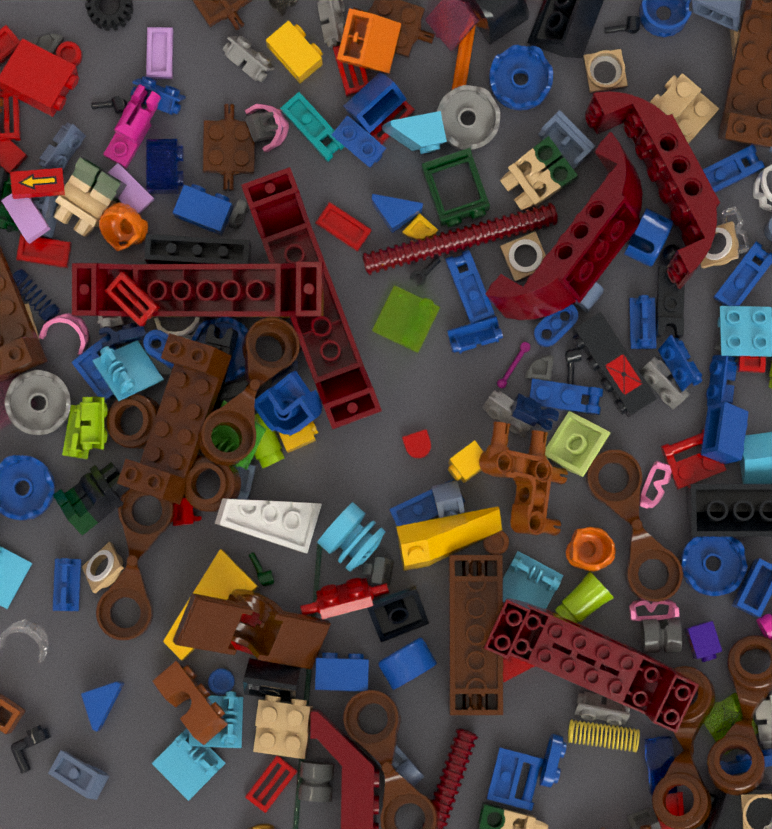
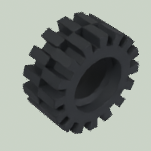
M87 0V3H85L87 13L93 24H96L100 29L103 27L105 31H110V28H113L114 31L119 30L118 26L120 25L123 28L126 26L125 21H130V14H133L132 0H117L119 2L118 10L111 15H106L100 11V4L103 0Z

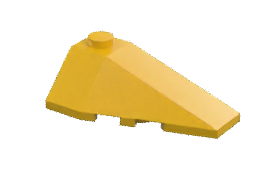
M499 506L397 526L403 571L430 566L501 531L502 524Z

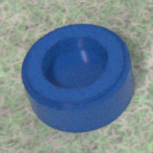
M224 668L214 670L208 678L209 688L218 695L230 692L235 684L232 672Z

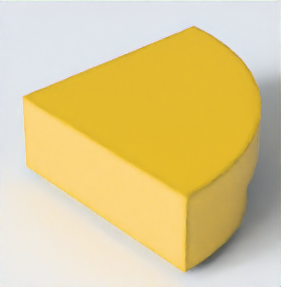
M419 213L403 230L402 234L411 239L417 240V238H421L423 240L425 236L432 237L433 234L438 232V229Z

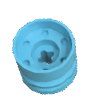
M353 502L337 517L317 541L329 554L340 547L343 550L337 560L340 564L350 556L352 560L345 567L349 572L363 564L373 554L386 533L383 528H380L374 535L370 533L376 524L374 520L363 527L360 523L366 513Z

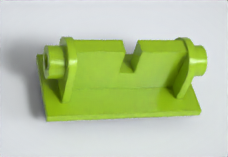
M82 397V402H80V420L89 421V425L80 426V444H82V449H104V443L107 442V430L104 428L107 404L104 402V397Z
M71 405L62 456L88 460L90 449H82V444H80V426L89 425V421L80 420V405Z

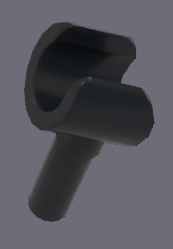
M628 16L626 24L605 27V33L626 31L630 34H636L640 30V17Z
M115 96L105 102L91 103L92 109L113 107L116 114L123 113L127 106V101L120 96Z
M436 257L421 271L412 272L410 280L416 274H421L422 281L416 286L424 285L426 276L441 260Z
M579 348L569 349L565 353L568 364L567 384H574V363L582 361Z

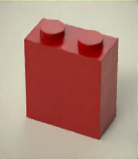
M22 38L0 74V90L54 117L57 110L61 111L63 109L69 90H74L78 84L77 68L74 64Z

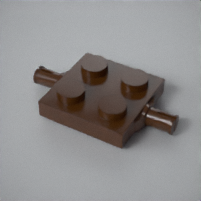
M252 0L192 1L209 27L229 18L235 30H239V25L242 28L245 24L237 12Z
M374 0L367 13L402 24L395 54L409 58L412 47L418 39L433 43L435 34L421 30V21L425 8L402 0ZM353 7V9H355V10L367 12V11H364V10H361V9H358V8Z
M224 104V119L219 121L204 120L203 173L222 175L224 191H228V181L229 191L234 190V176L254 174L255 142H253L246 121L234 119V104H230V114L228 113L229 104Z

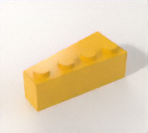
M220 549L193 593L227 600L233 590L244 589L254 592L259 586L223 549ZM188 602L163 640L180 660H185L195 650V648L175 645L173 642Z

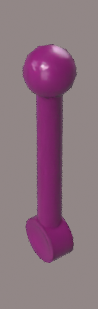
M523 342L520 345V351L503 378L497 381L499 388L503 389L507 386L506 381L524 353L530 350L529 343Z

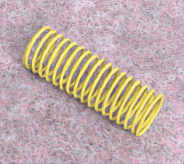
M572 719L570 720L568 730V743H572L573 741V732L576 723L574 743L576 744L577 742L578 728L580 724L578 744H581L582 729L584 725L583 745L585 744L586 730L588 726V746L590 741V731L593 725V733L591 738V746H593L594 733L597 725V734L595 740L596 747L598 744V736L601 726L599 747L602 746L603 731L605 727V736L603 743L604 748L606 747L607 732L609 728V738L607 745L608 749L610 748L612 729V749H614L616 730H618L616 750L619 746L620 731L622 729V736L620 742V750H622L624 732L626 729L624 751H626L629 730L630 739L628 751L630 752L633 731L634 740L632 751L636 753L638 750L640 737L639 729H627V727L623 729L622 726L619 728L618 726L615 727L614 725H612L611 727L610 725H602L601 723L598 726V723H595L594 725L593 722L590 724L589 721L587 723L583 721L582 723L581 720L579 722L577 720H575L574 722Z

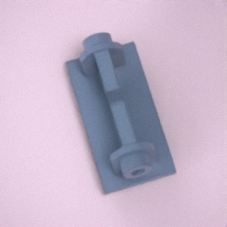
M67 122L65 126L62 125L53 138V141L58 145L55 148L49 144L44 153L39 157L40 162L38 164L44 169L62 168L63 170L72 155L80 147L86 135L74 124L71 125Z

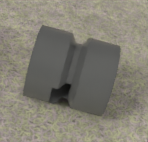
M657 619L641 620L642 652L659 653L660 649H663L665 653L681 652L682 631L680 620L663 619L662 623H659Z
M301 761L300 777L304 779V782L299 784L298 799L312 802H332L333 787L329 785V781L334 778L335 764Z

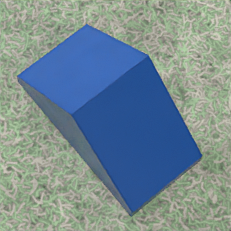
M372 194V205L392 233L413 220L419 213L422 214L423 203Z
M118 681L81 693L92 730L98 732L102 729L125 683Z

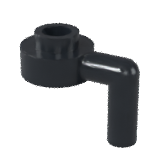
M41 725L27 730V737L11 745V751L21 774L31 770L23 750L51 738L48 727L42 729Z

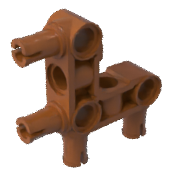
M493 422L491 445H488L486 451L481 454L479 466L486 474L494 477L513 478L517 488L515 503L512 504L511 528L516 533L535 536L541 533L553 536L558 535L561 529L554 528L553 526H561L560 520L546 518L551 482L558 484L566 483L567 478L560 476V474L568 475V471L565 468L552 466L547 456H545L548 432L532 430L529 453L525 454L511 451L507 447L511 424Z

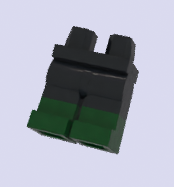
M112 462L101 470L94 465L89 469L90 473L83 475L79 483L66 493L60 489L53 494L67 520L82 536L109 515L115 506L117 508L121 507L124 503L120 497L131 489L117 484L120 471Z

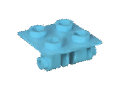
M720 306V317H718L717 325L720 327L721 356L772 357V307Z
M138 340L116 350L106 346L101 349V356L92 360L118 401L164 381Z
M1 546L0 606L8 609L32 563Z
M517 551L503 577V602L505 603L506 599L511 598L546 609L564 575Z
M232 691L226 692V696H209L208 698L212 704L217 702L224 710L225 715L222 717L228 725L205 745L196 740L189 732V746L242 748L243 697H236V692Z
M186 728L152 764L189 801L226 763L211 747L189 746V730Z

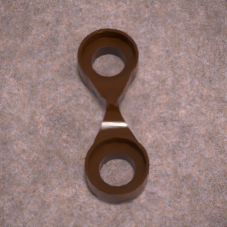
M274 317L263 318L254 323L244 336L242 352L245 358V373L248 386L223 407L213 411L204 420L198 432L199 447L204 456L211 462L222 466L235 465L244 460L253 450L256 443L254 404L257 390L275 375L288 369L299 353L300 343L298 335L294 328L286 321ZM262 336L275 338L282 347L281 358L274 362L263 360L256 352V340ZM226 425L236 431L239 437V445L235 451L226 453L214 446L211 434L215 427Z
M133 394L120 401L118 399L114 401L108 411L106 420L111 438L123 447L145 449L160 405L154 399L140 394ZM136 406L142 412L143 425L136 434L129 436L122 430L120 424L121 416L127 408ZM197 455L194 466L186 479L184 495L194 508L205 512H218L222 498H238L241 490L239 472L234 465H218L211 462L205 456ZM207 469L214 470L219 475L221 481L218 493L210 499L203 498L198 493L196 487L199 475Z
M622 450L605 451L595 457L586 472L588 490L596 500L605 504L621 519L632 526L629 560L625 573L629 589L642 600L649 602L664 601L672 597L682 583L683 571L681 563L671 551L665 549L643 528L639 518L642 470L637 460ZM606 464H617L625 470L627 484L622 491L610 493L599 484V471ZM650 559L661 562L667 571L666 582L656 590L644 587L639 581L638 576L642 563Z
M130 489L122 495L121 499L124 504L118 508L119 519L123 525L129 550L127 565L110 589L102 595L96 608V618L100 628L106 635L116 640L138 638L148 630L152 623L153 605L148 597L144 579L138 566V560L150 549L158 537L170 527L175 514L173 502L157 498L162 506L160 519L150 526L139 524L134 517V506L140 498L151 495L134 489ZM124 597L134 599L139 604L141 610L138 622L130 628L118 626L112 617L114 604Z
M758 635L744 637L737 641L730 649L728 654V671L738 697L742 719L736 722L726 735L712 746L707 759L708 772L713 784L719 790L730 795H743L752 792L760 785L765 773L764 756L758 746L752 720L755 711L772 690V640ZM759 649L769 655L771 664L765 672L751 674L742 668L740 664L742 656L749 650ZM740 749L750 756L752 764L745 774L732 776L721 768L720 760L722 756L729 750Z
M681 666L674 668V670L699 684L698 697L695 703L688 708L677 733L674 732L677 740L683 747V752L674 759L665 777L656 785L652 796V805L656 816L666 826L673 829H695L702 825L709 816L711 796L693 759L695 752L694 741L706 717L713 709L715 690L711 681L701 671L693 667ZM676 786H687L694 796L693 807L687 814L675 816L666 807L667 794Z
M367 690L356 694L345 707L343 722L348 735L380 763L384 772L385 789L380 816L382 829H399L396 823L397 812L402 806L409 803L416 804L423 810L425 824L422 829H437L438 813L434 803L426 795L420 793L392 766L396 750L397 732L401 723V715L397 704L388 695L375 690ZM378 704L387 712V725L378 734H367L360 726V713L366 706Z

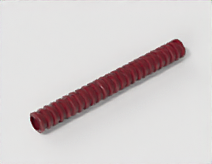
M548 203V206L541 205L539 209L533 207L531 211L525 209L524 213L518 211L516 215L510 213L509 217L503 215L502 219L495 217L494 221L488 219L486 223L479 222V225L473 223L471 227L466 225L461 230L458 227L456 231L448 230L446 234L440 232V235L433 234L431 238L425 236L424 240L417 238L416 242L410 240L409 244L403 242L401 246L395 244L394 248L388 246L386 250L378 249L379 252L373 250L368 255L365 252L362 258L366 273L372 275L374 271L380 273L381 269L387 271L389 267L395 269L396 265L402 267L403 263L410 265L411 261L417 263L418 259L424 261L429 256L432 259L434 255L439 257L444 252L447 255L449 251L457 252L459 248L465 250V247L472 248L474 244L480 246L481 242L488 244L489 240L495 242L496 238L502 240L504 236L510 238L511 234L517 236L519 232L525 234L527 230L534 231V228L540 230L542 226L547 228L550 224L557 225L558 216L555 206L552 203Z
M461 728L455 731L457 736L452 739L455 742L453 745H450L452 750L451 753L448 752L447 754L449 759L444 762L446 767L442 768L443 776H439L441 781L440 784L436 785L438 790L433 793L435 799H431L438 813L437 829H444V826L448 825L446 820L451 817L449 812L454 808L452 806V803L456 802L454 797L459 794L457 789L462 785L460 780L465 777L463 772L467 771L465 766L466 763L470 762L468 757L473 754L471 749L475 748L474 740H478L477 734Z

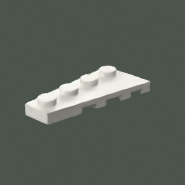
M222 498L215 524L302 553H308L322 504Z

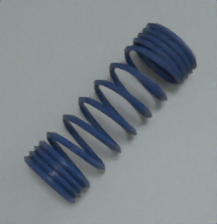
M19 269L12 274L17 286L28 277V273L24 269ZM31 279L18 290L21 296H25V301H30L29 305L34 306V311H39V316L44 322H48L59 313L60 308L54 303L41 313L42 309L51 303L52 299H50L41 308L36 309V306L47 297V294L43 295L35 304H31L32 300L42 292V289H40L32 298L26 299L27 295L37 288L38 284H35L27 293L21 294L23 289L33 282V279Z

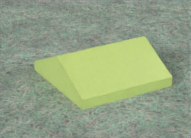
M569 411L546 446L545 456L566 470L583 477L609 437L610 432Z

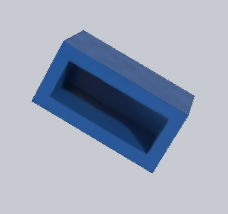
M380 72L343 107L358 125L370 133L407 98L394 81Z
M192 184L191 187L184 185L172 212L174 217L222 236L234 209L232 203L229 202L230 199L218 193L215 196L205 193V188L196 184Z
M727 402L708 406L701 455L722 464L742 460L749 411Z
M761 558L753 560L732 603L733 607L753 617H761L772 595V564Z
M322 653V657L316 658L315 690H368L369 659H364V654L348 653V658H338V653Z

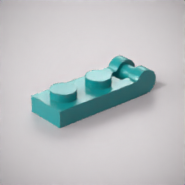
M300 92L280 108L281 112L311 143L326 162L333 158V154L338 149L342 150L345 147L332 136L335 130ZM328 136L332 142L325 147L322 141Z

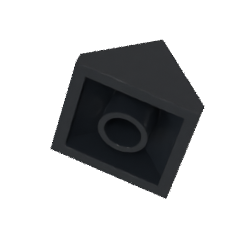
M416 586L373 602V606L367 608L380 642L429 624Z
M249 658L243 679L244 695L265 698L266 695L281 697V701L291 702V698H297L301 667Z

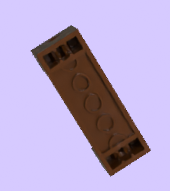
M745 0L718 139L772 148V0Z
M0 246V382H4L48 361Z
M169 333L161 359L174 364L141 461L138 463L125 459L117 484L180 505L186 489L188 473L193 468L200 449L198 443L200 426L213 411L231 355L215 347Z
M449 555V714L503 715V657L484 649V645L503 607V556Z

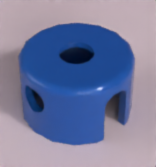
M642 0L639 8L640 21L644 28L654 36H674L682 31L691 16L692 11H689L691 0ZM663 6L669 8L671 11L670 18L660 20L656 14L658 8Z
M646 208L624 255L651 267L667 240L673 226V220Z
M421 637L378 662L381 671L393 690L437 664Z

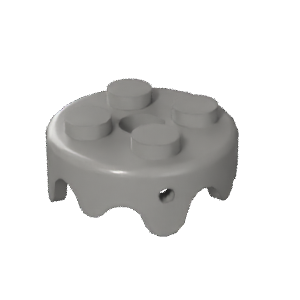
M470 85L459 86L447 93L437 108V112L441 111L447 143L457 149L471 148V150L481 148L493 139L499 129V106L491 93L485 88ZM470 111L474 114L475 121L472 125L467 126L461 122L460 117L463 112Z
M33 370L16 377L11 382L5 397V408L10 421L21 431L30 435H46L56 431L67 420L71 408V399L66 385L58 376L42 370ZM35 396L45 398L46 406L44 409L37 411L31 407V401Z

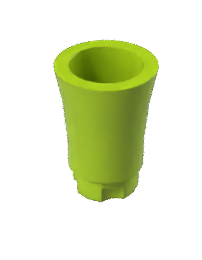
M255 414V422L266 428V431L254 456L256 460L259 459L262 468H265L285 459L280 450L282 446L276 432H272L259 414Z
M589 571L581 583L561 601L563 604L559 605L555 611L560 616L576 623H581L614 597Z

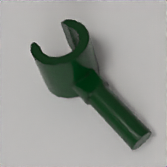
M255 553L249 554L248 556L256 569L260 584L262 586L273 585L272 571L263 572Z

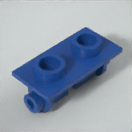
M145 76L132 82L135 85L145 86V90L148 91L143 104L147 105L146 101L151 92L154 91L161 97L157 109L173 115V113L178 115L181 109V105L178 102L186 99V96L179 94V89L172 86L161 87L156 85V80ZM137 87L132 88L130 96L133 95Z
M348 115L332 133L336 140L369 168L382 158V153L386 149Z
M648 295L629 298L630 349H656L655 298H649Z
M497 316L447 331L452 352H459V354L476 348L477 344L481 343L483 346L493 342L497 343L499 339L503 338Z
M670 335L658 351L680 390L683 392L691 383L694 386L702 382V373L699 372L694 361L687 362L691 356L684 346V342Z
M714 355L712 357L709 368L711 373L710 382L706 392L708 398L707 406L721 402L733 404L735 386L728 385L727 380L735 381L738 364L735 362L736 357Z
M55 559L53 611H79L81 559Z

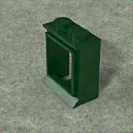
M471 148L422 163L421 171L441 227L445 225L448 228L455 227L462 223V219L471 217L472 220L486 215V211L490 209V203L474 162ZM467 163L480 200L445 211L432 174Z

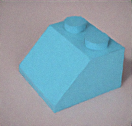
M441 111L392 120L382 125V130L411 151L420 150V154L439 150L440 145L447 142Z

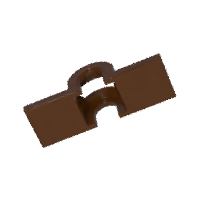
M233 590L227 600L192 593L173 642L178 646L235 655L237 650L230 643L233 641L247 647L258 660L312 669L331 623L327 619L283 611L271 599L249 590ZM253 612L260 614L259 620L262 622L261 625L256 624L253 627L241 622L240 618L242 614L252 615Z

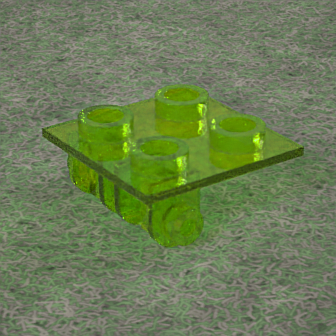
M394 285L372 331L418 353L440 307L433 304L434 302L428 298L422 299Z

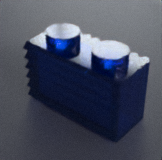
M146 139V189L149 194H179L180 186H184V171H179V161H184V147L179 146L177 139Z

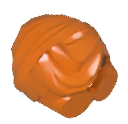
M118 202L104 210L99 220V228L107 243L116 251H120L134 244H141L146 239L148 222L143 220L133 207Z
M586 527L574 531L571 542L567 545L566 557L574 567L587 571H599L613 562L616 548L606 531L597 527Z

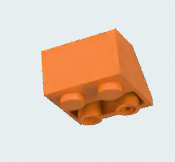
M349 8L337 59L342 63L390 74L402 24L375 14Z

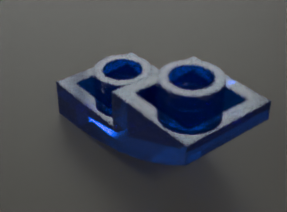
M670 736L645 739V763L648 766L649 793L651 796H653L656 785L665 777L675 759L672 738ZM677 786L672 788L668 794L677 793Z

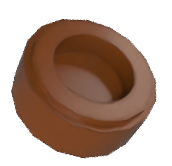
M501 530L485 538L483 546L489 554L500 555L508 549L509 538Z

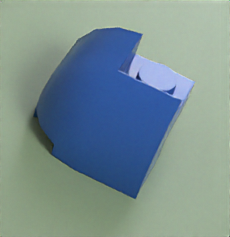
M293 371L274 387L267 389L256 398L254 408L272 432L278 431L291 436L301 431L322 413V402L317 391L310 392L297 371Z

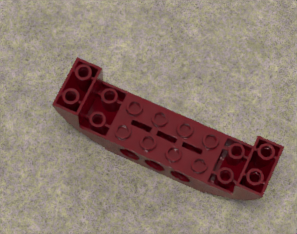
M612 91L595 92L585 112L587 125L593 128L597 135L624 123L625 134L628 138H632L638 158L643 160L647 166L649 179L652 182L655 181L659 189L658 193L661 201L667 204L671 211L670 216L674 225L679 226L683 234L682 239L686 247L677 250L667 266L669 279L672 283H676L678 289H680L692 277L711 248L717 225L716 209L720 201L673 114L667 115L652 103L627 93Z
M612 132L608 133L595 150L596 155L608 171L605 181L591 195L589 202L575 216L572 224L559 237L552 250L545 255L536 271L528 277L526 284L522 287L500 274L485 293L505 318L516 320L537 319L559 312L574 302L580 303L637 229L641 221L639 219L643 196L641 180L633 163Z
M511 598L505 600L484 645V649L508 659L511 655L643 713L652 723L677 733L699 687V684L635 648L545 608L543 609Z

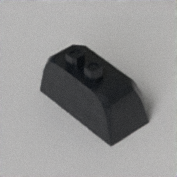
M458 0L459 3L461 1L464 10L466 9L470 16L473 17L477 28L489 44H492L529 18L526 0Z
M761 782L755 790L747 794H772V785ZM716 787L713 794L710 793L711 810L709 816L702 825L695 829H743L741 795H730ZM762 797L750 803L746 811V817L751 828L764 829V826L769 825L772 818L771 799Z

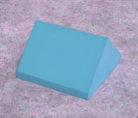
M772 432L745 435L744 453L742 460L739 461L743 484H772Z

